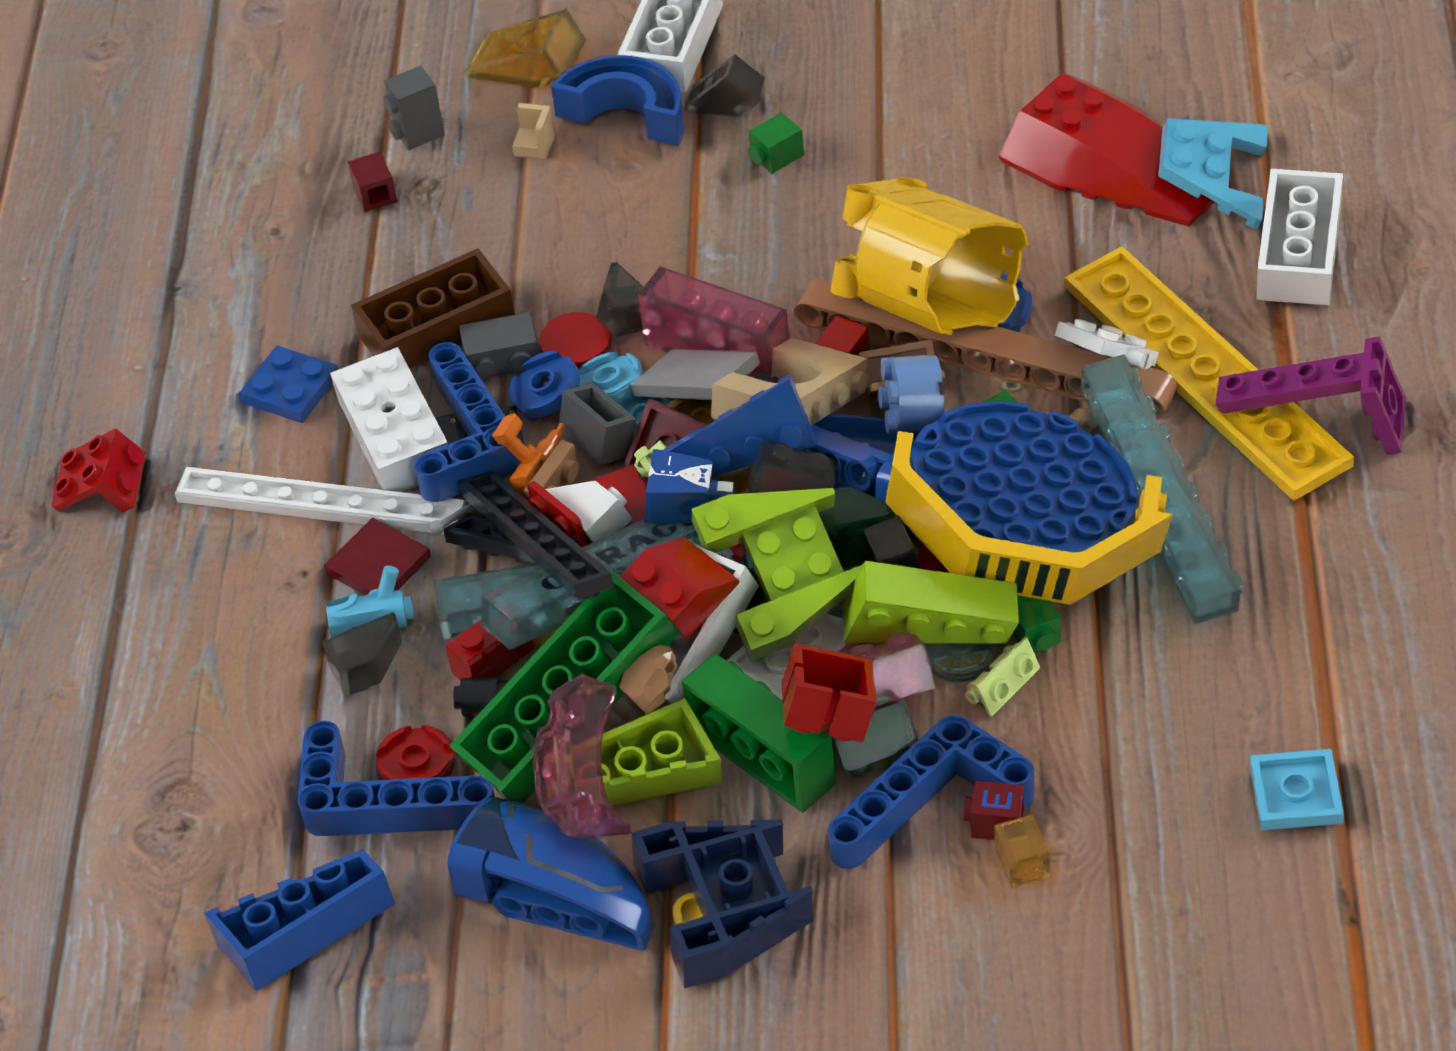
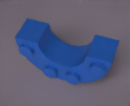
M627 55L599 57L582 62L567 70L551 86L555 116L558 118L587 124L594 116L604 111L630 109L645 117L648 139L679 146L682 141L685 126L680 88L674 76L656 62Z

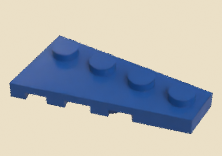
M788 374L780 379L778 384L766 391L758 392L750 397L748 402L734 410H728L720 415L718 420L706 427L698 428L663 450L709 459L713 462L712 477L814 447L816 445V438L791 374Z

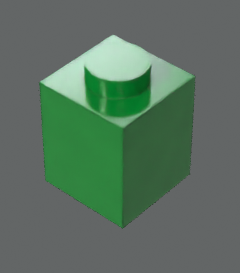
M782 112L748 131L750 142L748 151L751 159L757 165L761 164L771 174L804 156L802 129Z
M1017 595L1019 623L1012 633L1017 642L1019 643L1024 637H1027L1034 653L1040 650H1047L1061 643V617L1052 602Z

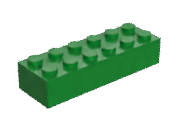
M613 571L610 572L613 588L601 591L594 598L585 599L449 745L465 764L479 776L487 779L493 785V788L506 800L524 803L542 783L540 761L577 745L623 696V691L618 687L623 673L638 657L649 649L658 645L668 647L680 634L666 614Z

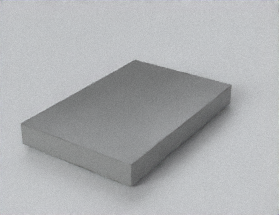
M672 349L630 384L633 395L637 397L712 400V384L732 372L747 376L758 367L760 361L757 352Z

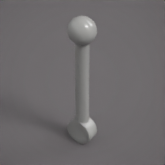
M468 502L466 506L443 520L432 521L429 529L431 533L439 535L447 525L472 510H478Z

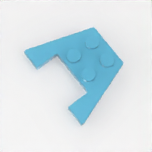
M1167 118L1162 129L1158 176L1196 198H1199L1201 194L1218 203V210L1227 215L1231 211L1247 219L1245 225L1257 230L1262 221L1263 198L1229 188L1231 148L1262 156L1267 147L1268 126L1264 124Z

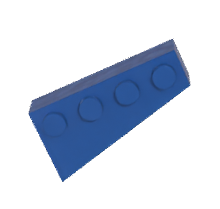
M362 849L313 869V876L303 880L289 878L277 883L278 890L255 898L252 893L237 899L238 906L220 912L217 907L204 914L217 946L251 986L258 991L393 906L395 902L384 871Z

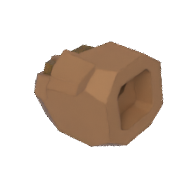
M655 646L638 657L621 677L618 687L646 715L656 711L665 702V695L671 690V678L678 668L675 654L667 646Z

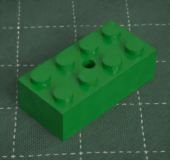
M714 653L681 681L684 698L687 700L715 750L797 810L804 813L836 785L832 736H829L826 730H821L820 734L815 732L801 733L791 727L784 726V703L782 700L774 695L765 683L761 681L756 682L746 675L735 662L726 661Z

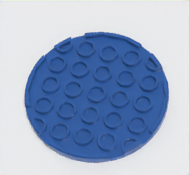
M980 402L944 412L939 420L931 425H926L919 432L909 458L912 469L976 534L983 537L1078 553L1132 525L1136 511L1138 494L1133 474L1122 456L1111 444L1099 434L1093 436L1079 427L1080 422L1052 410L1050 415L1028 409V404Z

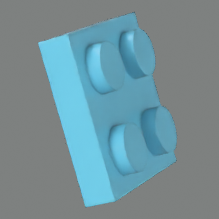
M1332 749L1250 755V771L1260 830L1343 824L1344 813Z

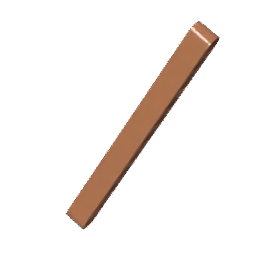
M812 280L794 307L796 318L804 325L825 331L835 316H839L867 326L869 343L882 347L932 339L934 354L941 363L1148 419H1160L1164 416L1178 387L1174 377L1165 371L1151 367L1142 369L1133 364L1128 365L1121 359L997 326L975 325L954 329L952 335L939 334L864 302L861 298L837 296L830 291L831 282L824 280Z

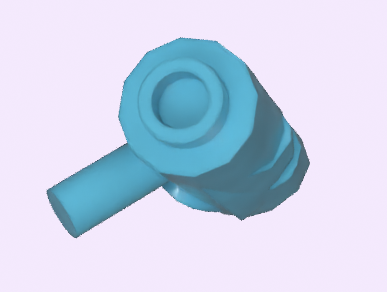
M385 566L378 589L370 591L368 595L357 596L356 593L336 600L326 601L327 619L332 640L351 638L353 627H357L361 631L362 636L373 632L408 627V619L415 618L411 596L404 597L402 589L394 590L399 573L397 568Z

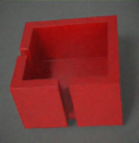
M794 643L781 682L782 702L784 703V726L791 727L801 733L815 732L820 734L821 730H826L829 736L839 741L853 740L864 742L877 703L872 659Z

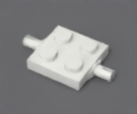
M1075 319L1074 324L1060 321L1055 332L1057 337L1101 355L1122 359L1124 363L1128 365L1133 364L1142 369H1148L1156 364L1159 352L1145 347L1147 340L1129 334H1126L1125 338H1123L1124 331L1107 325H1102V328L1095 330L1096 324L1081 319Z

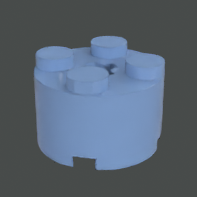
M919 355L881 358V376L885 380V387H879L878 401L880 409H887L885 411L886 432L921 431L926 425H931L939 420L941 414L944 413V395L939 394L938 382H943L937 356Z

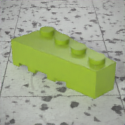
M871 561L864 562L843 602L844 643L1007 644L1019 623L1017 583Z
M685 698L540 761L543 787L560 816L722 784L721 758Z

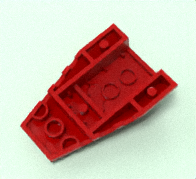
M1065 73L1060 74L1019 111L999 155V161L1054 189L1064 192L1068 188L1082 191V197L1096 200L1100 196L1114 200L1115 206L1129 209L1131 206L1145 209L1146 215L1188 227L1215 203V201L1202 194L1199 198H1196L1158 176L1162 125L1140 107L1083 79Z

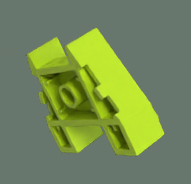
M833 488L730 494L692 508V523L704 549L717 553L743 542L768 601L736 614V628L750 661L787 648L812 624H816L822 619L825 613L843 598H846L863 566L860 565L848 571H843L820 518L819 512L834 507L836 493Z

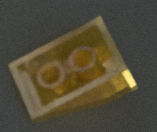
M567 9L489 31L467 67L465 74L468 78L534 88L551 85L563 73L572 68L574 62L579 58L580 51L587 39Z

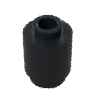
M499 676L461 678L460 686H454L453 689L455 710L461 709L463 717H476L509 680H500Z

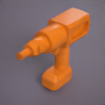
M516 413L505 416L494 431L492 437L495 441L505 446L521 462L509 479L512 488L521 496H524V489L561 441L562 431L566 427L564 423H560L557 429H553L548 433L546 438L541 439L535 447L532 444L525 446L516 437L522 429V420Z

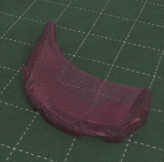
M583 674L553 691L548 701L550 706L549 720L545 726L538 727L533 757L537 798L547 819L555 821L561 828L560 832L569 837L577 839L630 834L631 825L625 823L610 804L601 771L603 732L611 704L616 695V687Z

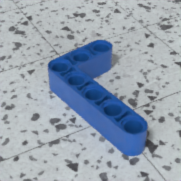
M444 342L434 346L429 352V359L436 387L468 437L425 453L415 461L414 468L421 496L429 502L443 501L460 494L458 485L460 480L489 471L495 472L501 478L513 473L521 463L505 446L498 444L492 437L505 415L461 348L451 342Z
M958 715L946 716L935 724L832 820L828 827L831 859L836 866L845 869L861 865L957 774L974 786L975 781L1024 785L1025 807L1032 803L1035 796L1034 767L1027 758L968 719Z
M322 720L311 724L305 731L298 804L305 828L312 835L336 836L459 830L473 809L484 800L495 797L493 785L483 776L344 782L346 756L337 725L331 721Z

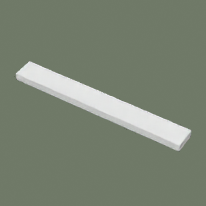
M194 467L185 468L175 491V497L179 503L365 525L371 518H374L394 529L431 533L429 527L432 521H441L468 504L467 500L448 498L439 502H429L423 499L421 494ZM465 514L464 516H462V517H460L459 519L455 520V521L452 522L451 524H453V523L459 521L460 519L466 517L467 514Z

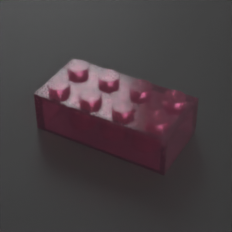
M660 266L638 293L645 345L667 353L672 349L757 352L760 364L747 376L771 382L773 348L789 340L787 310Z

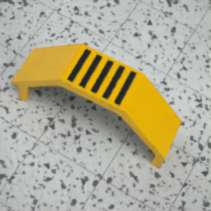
M898 431L885 503L952 574L1017 583L1018 596L1071 605L1162 550L1173 514L1165 513L1167 494L1161 493L1162 477L1146 476L1145 487L1140 495L1138 509L1135 511L1134 524L1085 551L1078 553L988 538L976 534L912 469L909 458L913 433Z

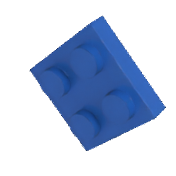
M276 345L239 392L241 403L303 423L332 386L333 381L330 373L338 370V366Z

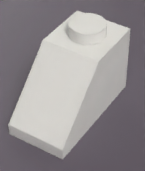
M590 481L545 489L580 518L586 539L600 551L633 519L624 507L627 500L612 486L606 490L598 482Z

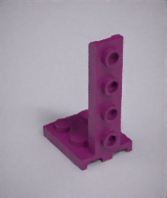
M1380 336L1365 339L1364 353L1219 377L1216 406L1222 413L1360 391L1362 410L1364 415H1370L1375 440H1381L1387 455L1401 453L1406 397Z

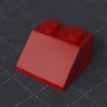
M686 537L646 548L620 576L621 579L666 614L680 635L686 640L691 637L740 583L735 576Z

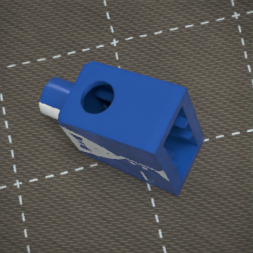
M653 449L646 488L644 523H692V508L733 494L734 482L712 480L713 462L709 459Z

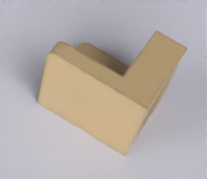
M519 103L516 109L519 129L512 145L513 154L518 157L547 159L555 138L551 106Z

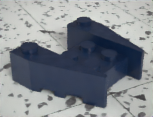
M750 820V825L723 826V821H708V826H685V821H671L631 832L633 863L645 893L689 882L703 916L670 926L671 957L684 988L727 976L813 921V890L811 886L789 892L774 860V857L783 855V823L781 820Z

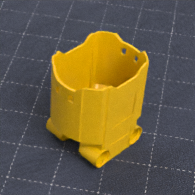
M899 177L897 179L850 184L847 186L842 219L847 222V226L858 229L862 233L858 242L857 253H851L849 256L835 259L830 288L831 293L845 298H861L864 302L939 334L952 335L954 329L975 325L996 327L999 323H1004L1020 300L1016 283L1021 267L1022 251L1029 245L1026 232L1021 224L947 195L928 190L926 182L915 178ZM1005 247L1012 249V256L1005 254ZM1001 271L1009 274L1007 281L1000 278Z

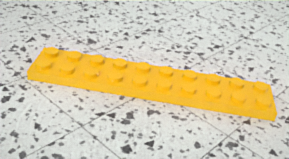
M1123 246L1064 277V287L1104 325L1124 331L1123 338H1125L1126 334L1147 340L1145 347L1159 352L1155 366L1150 367L1172 375L1177 381L1178 387L1176 392L1293 501L1354 466V456L1295 402L1230 413L1220 412L1216 406L1219 377L1257 371L1258 369Z

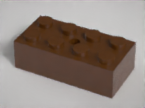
M479 248L351 305L357 334L370 353L376 356L398 347L409 368L429 360V352L437 344L451 342L458 346L462 345L459 325L515 315L510 288Z

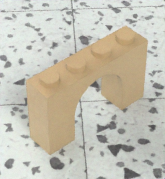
M791 338L773 348L771 382L735 372L712 384L711 418L718 420L719 416L730 409L738 408L748 402L753 395L762 390H768L778 384L780 379L791 374L809 423L812 426L865 393L869 382V376L866 373L867 358Z

